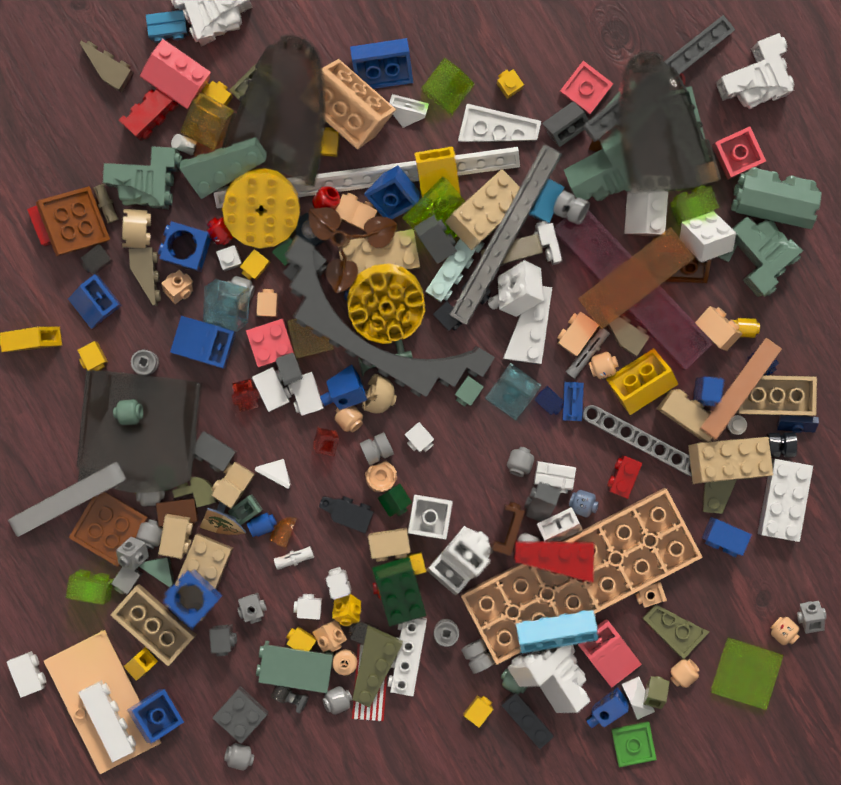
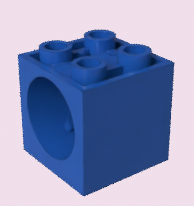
M171 221L164 231V236H166L164 244L161 243L158 254L160 259L201 272L211 242L210 234ZM183 234L194 235L192 238L197 244L195 253L184 260L176 259V254L172 249L174 240Z
M195 569L191 572L186 571L178 579L180 584L178 586L174 584L164 594L166 599L163 601L191 628L223 596ZM183 585H196L203 591V600L205 601L201 609H187L180 602L181 593L179 592Z

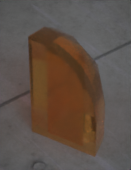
M287 517L277 522L269 541L286 548L297 518Z

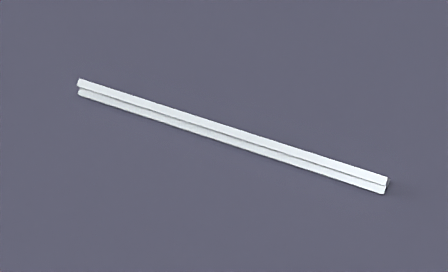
M518 147L455 155L458 176L520 167ZM416 161L286 178L295 187L299 197L315 195L324 186L333 187L338 192L370 188L384 172L397 165L412 182L419 181ZM229 186L221 187L214 191L217 208L223 207L226 190Z

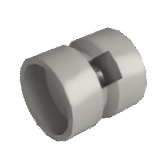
M563 191L555 203L553 213L562 218L568 217L569 221L579 225L588 212L589 202L582 198L575 199L573 194Z
M139 350L132 356L131 366L138 374L151 375L159 367V358L152 351Z
M384 432L374 436L373 441L368 439L360 443L369 465L379 462L380 457L385 459L394 455Z
M442 619L438 621L434 627L436 642L444 647L454 645L457 642L459 630L453 620Z
M483 638L461 649L465 659L470 660L469 666L473 674L479 673L495 663L491 653L486 652L488 647Z

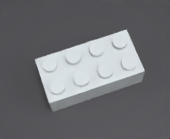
M771 458L773 475L767 478L758 534L800 542L813 466Z

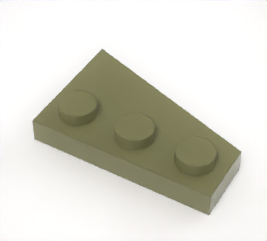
M737 480L704 483L702 512L722 514Z
M654 605L641 618L681 659H685L709 633V631L658 605Z

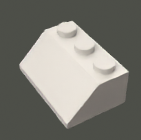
M641 176L642 180L639 182L642 188L640 190L627 191L624 234L663 237L666 228L669 177Z

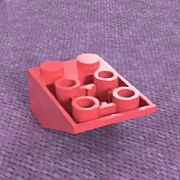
M605 619L597 626L598 640L578 643V645L612 688L642 664L611 623Z

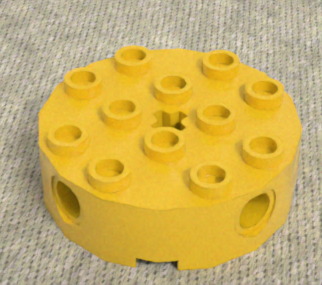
M266 168L251 169L234 179L227 188L222 207L224 223L232 236L244 245L256 248L274 247L288 239L297 227L300 215L298 192L292 183L278 171ZM260 205H263V211L259 210Z
M389 263L373 265L360 272L347 295L349 318L356 331L366 339L381 344L392 343V341H398L411 336L421 325L425 313L423 290L417 278L404 267Z

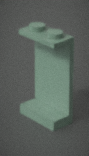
M265 641L264 646H260L259 657L262 658L261 665H257L256 676H259V683L327 693L334 652L327 650L324 654L269 645L270 641Z

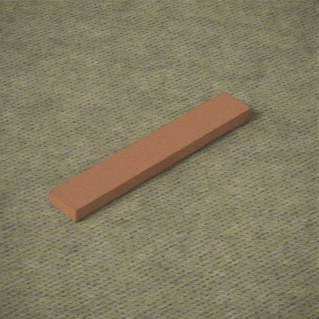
M765 338L722 397L721 403L717 404L700 430L716 440L782 348L768 338Z

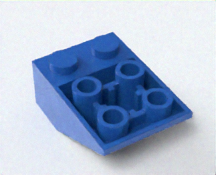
M181 316L170 352L226 369L236 332Z

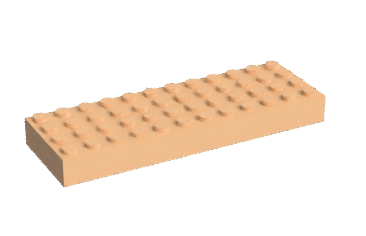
M663 488L563 540L564 542L594 543V583L519 563L460 595L497 665L521 652L516 624L523 621L540 620L543 617L552 618L558 617L561 614H575L583 610H593L595 614L703 557L668 490Z

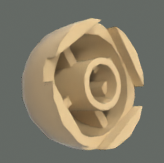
M374 374L368 382V385H371L369 390H365L368 400L362 402V408L365 411L379 414L388 410L390 405L393 406L397 396L394 395L395 389L389 379Z

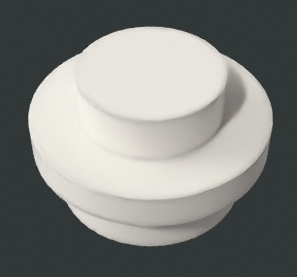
M739 415L733 416L728 423V429L733 434H742L747 428L745 418Z

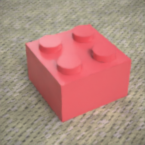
M751 127L725 137L712 145L727 180L766 162Z
M284 319L246 330L258 368L276 363V359L290 353L295 355Z

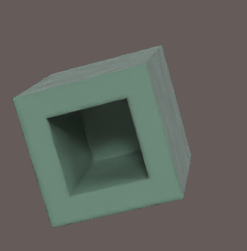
M467 376L455 393V396H457L456 401L463 406L467 404L471 406L483 389V386Z

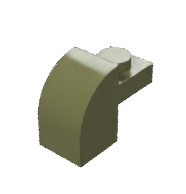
M190 477V486L186 482L176 485L177 489L172 490L174 498L193 493L197 507L217 502V499L212 496L214 492L211 490L212 484L202 477Z

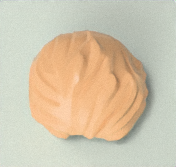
M387 461L374 466L371 465L365 472L368 487L378 493L390 490L397 480V471Z

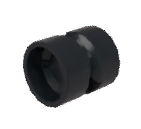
M784 432L782 435L779 433H767L766 437H769L771 457H780L781 454L784 457H796L797 436L795 432Z

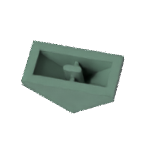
M251 494L228 510V513L236 517V522L242 525L263 509L253 494Z
M170 556L147 560L139 566L168 587L174 585Z

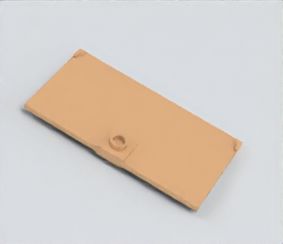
M105 630L44 660L100 774L161 744L160 739L152 744L146 743L127 711L140 702ZM101 680L103 684L107 683L111 691L109 696L112 701H116L119 707L118 714L127 723L128 728L126 730L128 735H132L136 742L134 752L114 762L111 761L78 693Z

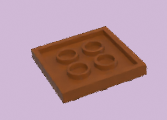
M90 186L36 202L56 257L110 240Z
M104 491L92 497L69 538L119 567L116 550L130 537L136 538L141 523L146 522L148 517Z

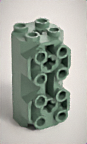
M752 167L748 172L740 173L738 184L735 185L733 192L736 200H733L731 211L812 229L817 215H815L816 210H819L821 191L816 187L817 183L814 180L788 176L786 180L781 181L777 172Z

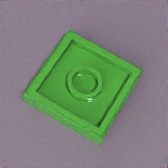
M649 721L611 729L619 767L657 760Z

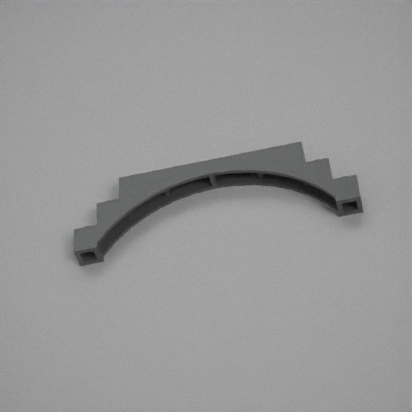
M298 236L294 238L284 256L288 258L286 262L292 266L297 267L300 265V268L289 284L293 294L300 298L302 295L305 296L293 315L296 318L295 322L304 328L307 325L313 328L312 333L321 338L325 335L330 339L329 343L337 348L340 345L346 348L345 352L354 358L356 355L363 358L361 362L370 368L372 365L378 367L379 370L377 372L385 377L391 375L395 378L394 382L404 387L406 384L411 387L410 392L418 397L421 394L427 397L438 377L440 378L439 382L448 387L451 384L455 387L466 368H468L466 372L475 377L478 374L482 377L484 376L495 357L477 346L471 351L446 358L418 359L383 351L361 339L340 320L325 298L314 268L312 255L314 246Z

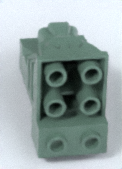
M618 124L599 138L603 147L602 150L564 169L576 198L584 200L592 196L596 201H602L608 195L619 193L624 189L625 191H632L642 188L639 182L642 180V177L634 161L631 159V156H633L631 148L634 146L625 128L620 129Z
M152 147L151 166L104 163L103 183L108 187L118 189L119 199L124 206L138 204L169 210V205H172L173 202L170 186L174 184V175L171 172H179L183 157L180 156L176 148Z
M746 217L732 228L736 232L735 243L757 267L743 281L757 297L769 296L777 289L775 287L778 283L776 277H779L786 271L784 268L786 265L794 264L801 257L799 254L803 250L791 239L787 240L785 235L779 232L772 220H765L755 225L754 222Z

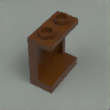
M509 502V505L504 504V509L514 513L504 543L493 540L491 544L492 550L511 556L525 512L521 509V505Z

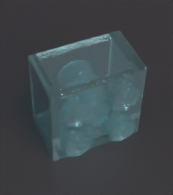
M218 279L204 287L203 322L236 332L248 323L250 288Z

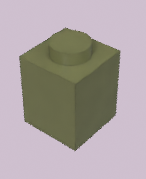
M651 676L646 684L643 705L662 709L667 701L670 681L664 680V678L659 676Z

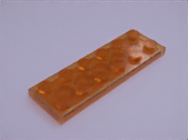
M670 227L579 297L578 300L602 330L694 259V256Z

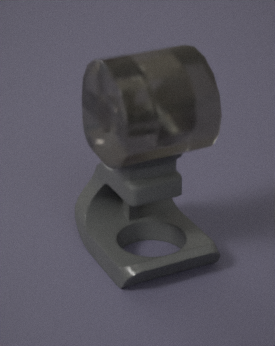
M276 685L270 697L284 704L286 702L295 704L297 706L296 712L302 713L310 696L307 694L292 693L293 688Z

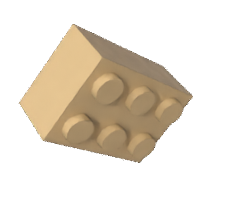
M680 389L669 390L657 407V410L703 442H710L712 438L700 430V428L712 411H704L702 404L696 400H688V395Z

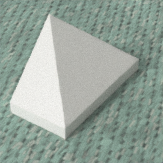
M392 94L389 102L396 109L393 115L403 128L425 118L429 106L428 103Z
M284 459L255 468V471L287 489L290 488L291 482Z
M639 676L622 684L637 720L655 712L653 707L643 705L645 688Z

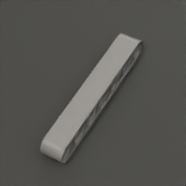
M590 405L583 409L582 417L588 423L682 473L692 476L688 469L690 465L689 455L597 406ZM590 408L596 411L594 419H589L586 415ZM607 417L613 420L611 428H606L603 424ZM624 426L630 429L628 437H623L620 433ZM642 435L647 439L645 446H640L637 442L638 438ZM659 444L664 448V452L661 455H657L654 451L655 447ZM676 453L681 457L678 464H674L671 460L672 456Z
M115 462L13 516L8 522L16 536H21L121 483L126 477L118 463Z

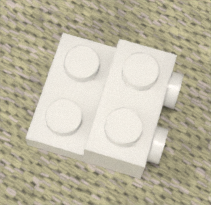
M546 221L536 223L534 234L539 235L541 247L548 248L545 251L547 262L551 261L552 265L559 264L562 259L553 223L548 224Z

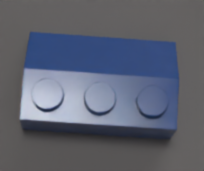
M407 38L350 47L354 73L371 88L376 89L413 83Z

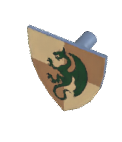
M219 502L217 510L208 508L200 525V528L220 534L239 535L246 533L243 527L236 522V517L224 513L226 504L223 502Z

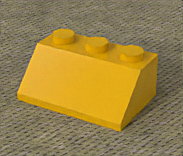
M654 348L617 371L614 376L606 378V381L629 415L678 385L673 371Z

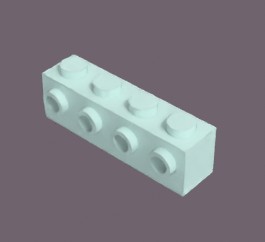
M460 239L455 246L457 252L446 259L425 293L442 303L443 299L447 301L453 292L450 290L454 283L458 285L464 276L461 272L464 268L468 269L474 261L471 257L475 251L479 253L485 243L481 242L471 250Z

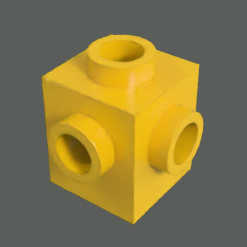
M352 594L334 599L332 618L343 626H350L353 623L359 622L361 600Z

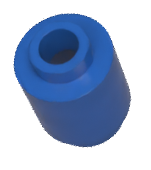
M268 512L251 519V522L247 523L252 537H259L275 530L274 526L277 525L273 514L269 515Z

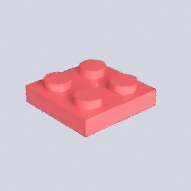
M582 61L562 87L560 93L570 101H574L582 110L590 115L612 87L613 83L585 61Z

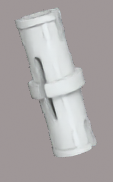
M309 546L295 552L293 550L289 554L274 558L277 570H280L287 566H296L299 562L314 558V555Z

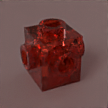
M251 378L232 383L234 394L231 395L234 406L238 405L240 412L259 407L258 399H261L260 393L257 388H254Z

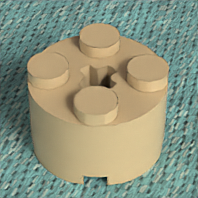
M124 209V214H127V217H123L122 239L126 240V243H122V248H146V245H150V233H147V226H151V214H147V210Z

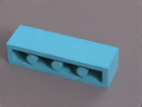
M583 610L575 614H561L558 617L552 618L543 617L540 620L523 621L516 624L521 654L598 640V630L593 610Z

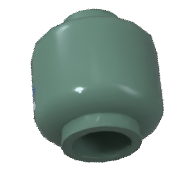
M134 399L121 400L114 407L113 415L121 425L137 424L143 418L142 404H139Z
M507 668L501 676L503 688L513 694H523L527 687H519Z

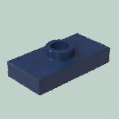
M780 415L777 422V430L793 431L795 433H815L819 424V417Z

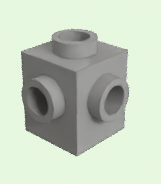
M133 537L127 539L116 550L119 565L133 571L149 557L146 543Z
M258 593L242 597L238 600L240 605L238 613L241 619L244 618L245 622L250 621L251 624L262 620L261 617L265 615L264 611H267L264 600H260ZM249 607H254L255 611H251Z
M819 601L800 604V612H797V619L799 624L802 623L805 634L824 631L826 611L825 608H821Z

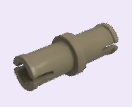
M101 184L94 187L93 190L99 202L98 207L102 209L107 224L119 220L112 205L114 202L109 198L105 185Z

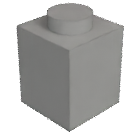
M122 567L111 584L115 586L114 589L120 594H129L143 573L137 569L133 571Z

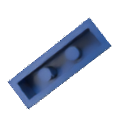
M711 377L696 378L693 401L696 400L703 406H715V403H721L724 379Z

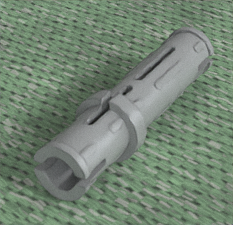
M600 327L565 372L575 379L595 352L601 349L600 346L610 333L603 327Z

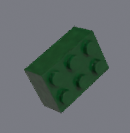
M410 557L372 567L389 627L427 616Z

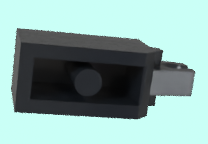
M343 496L342 499L339 497L338 499L322 497L319 507L329 512L334 522L366 533L374 513L371 510L372 506L360 503V505L354 504V499Z

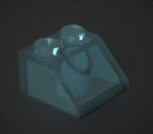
M510 363L485 399L517 420L534 398L541 384Z

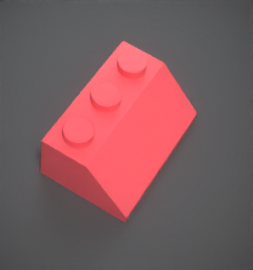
M162 39L152 52L140 77L188 110L209 82L211 72Z

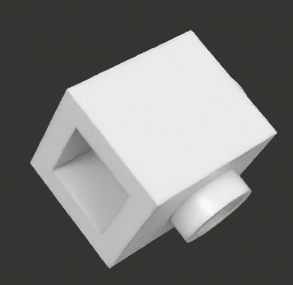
M420 422L405 434L409 439L407 444L413 451L418 449L419 452L422 450L426 452L434 445L432 443L434 438Z
M303 594V597H299L298 601H294V613H297V618H321L322 598H314L313 594Z

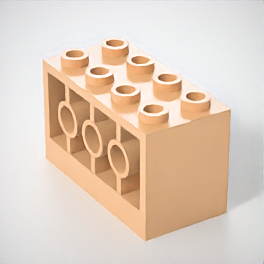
M340 59L320 69L300 97L303 102L357 149L375 138L396 111L390 103Z

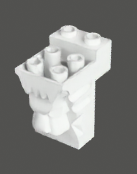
M171 0L175 9L183 10L186 20L193 26L190 27L195 42L199 41L201 46L216 40L215 36L224 35L227 31L239 30L242 25L241 12L252 8L250 0Z
M780 33L758 41L751 50L757 63L722 76L716 82L723 101L737 96L744 107L752 109L771 98L774 101L786 97L794 90L793 79L786 72V61L784 58H781L786 52L787 43L784 37L781 38Z
M464 526L426 571L454 595H457L469 580L476 577L490 561L488 558L493 550L488 543V537L482 532L477 533Z
M573 645L534 651L528 656H517L508 667L519 687L540 686L556 713H577L590 702L586 695L587 693L581 688L586 681L585 673L577 666V659L573 655L575 653Z

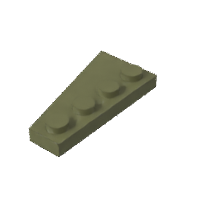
M368 625L352 700L370 708L403 644L402 640Z

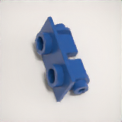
M564 382L563 420L582 421L584 383Z

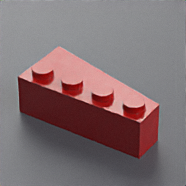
M158 89L148 91L144 95L143 103L135 104L130 109L131 112L127 118L123 115L119 119L140 141L148 139L153 133L152 129L156 125L160 126L165 121V115L169 111L173 112L179 106V103Z
M515 541V562L594 583L593 542Z

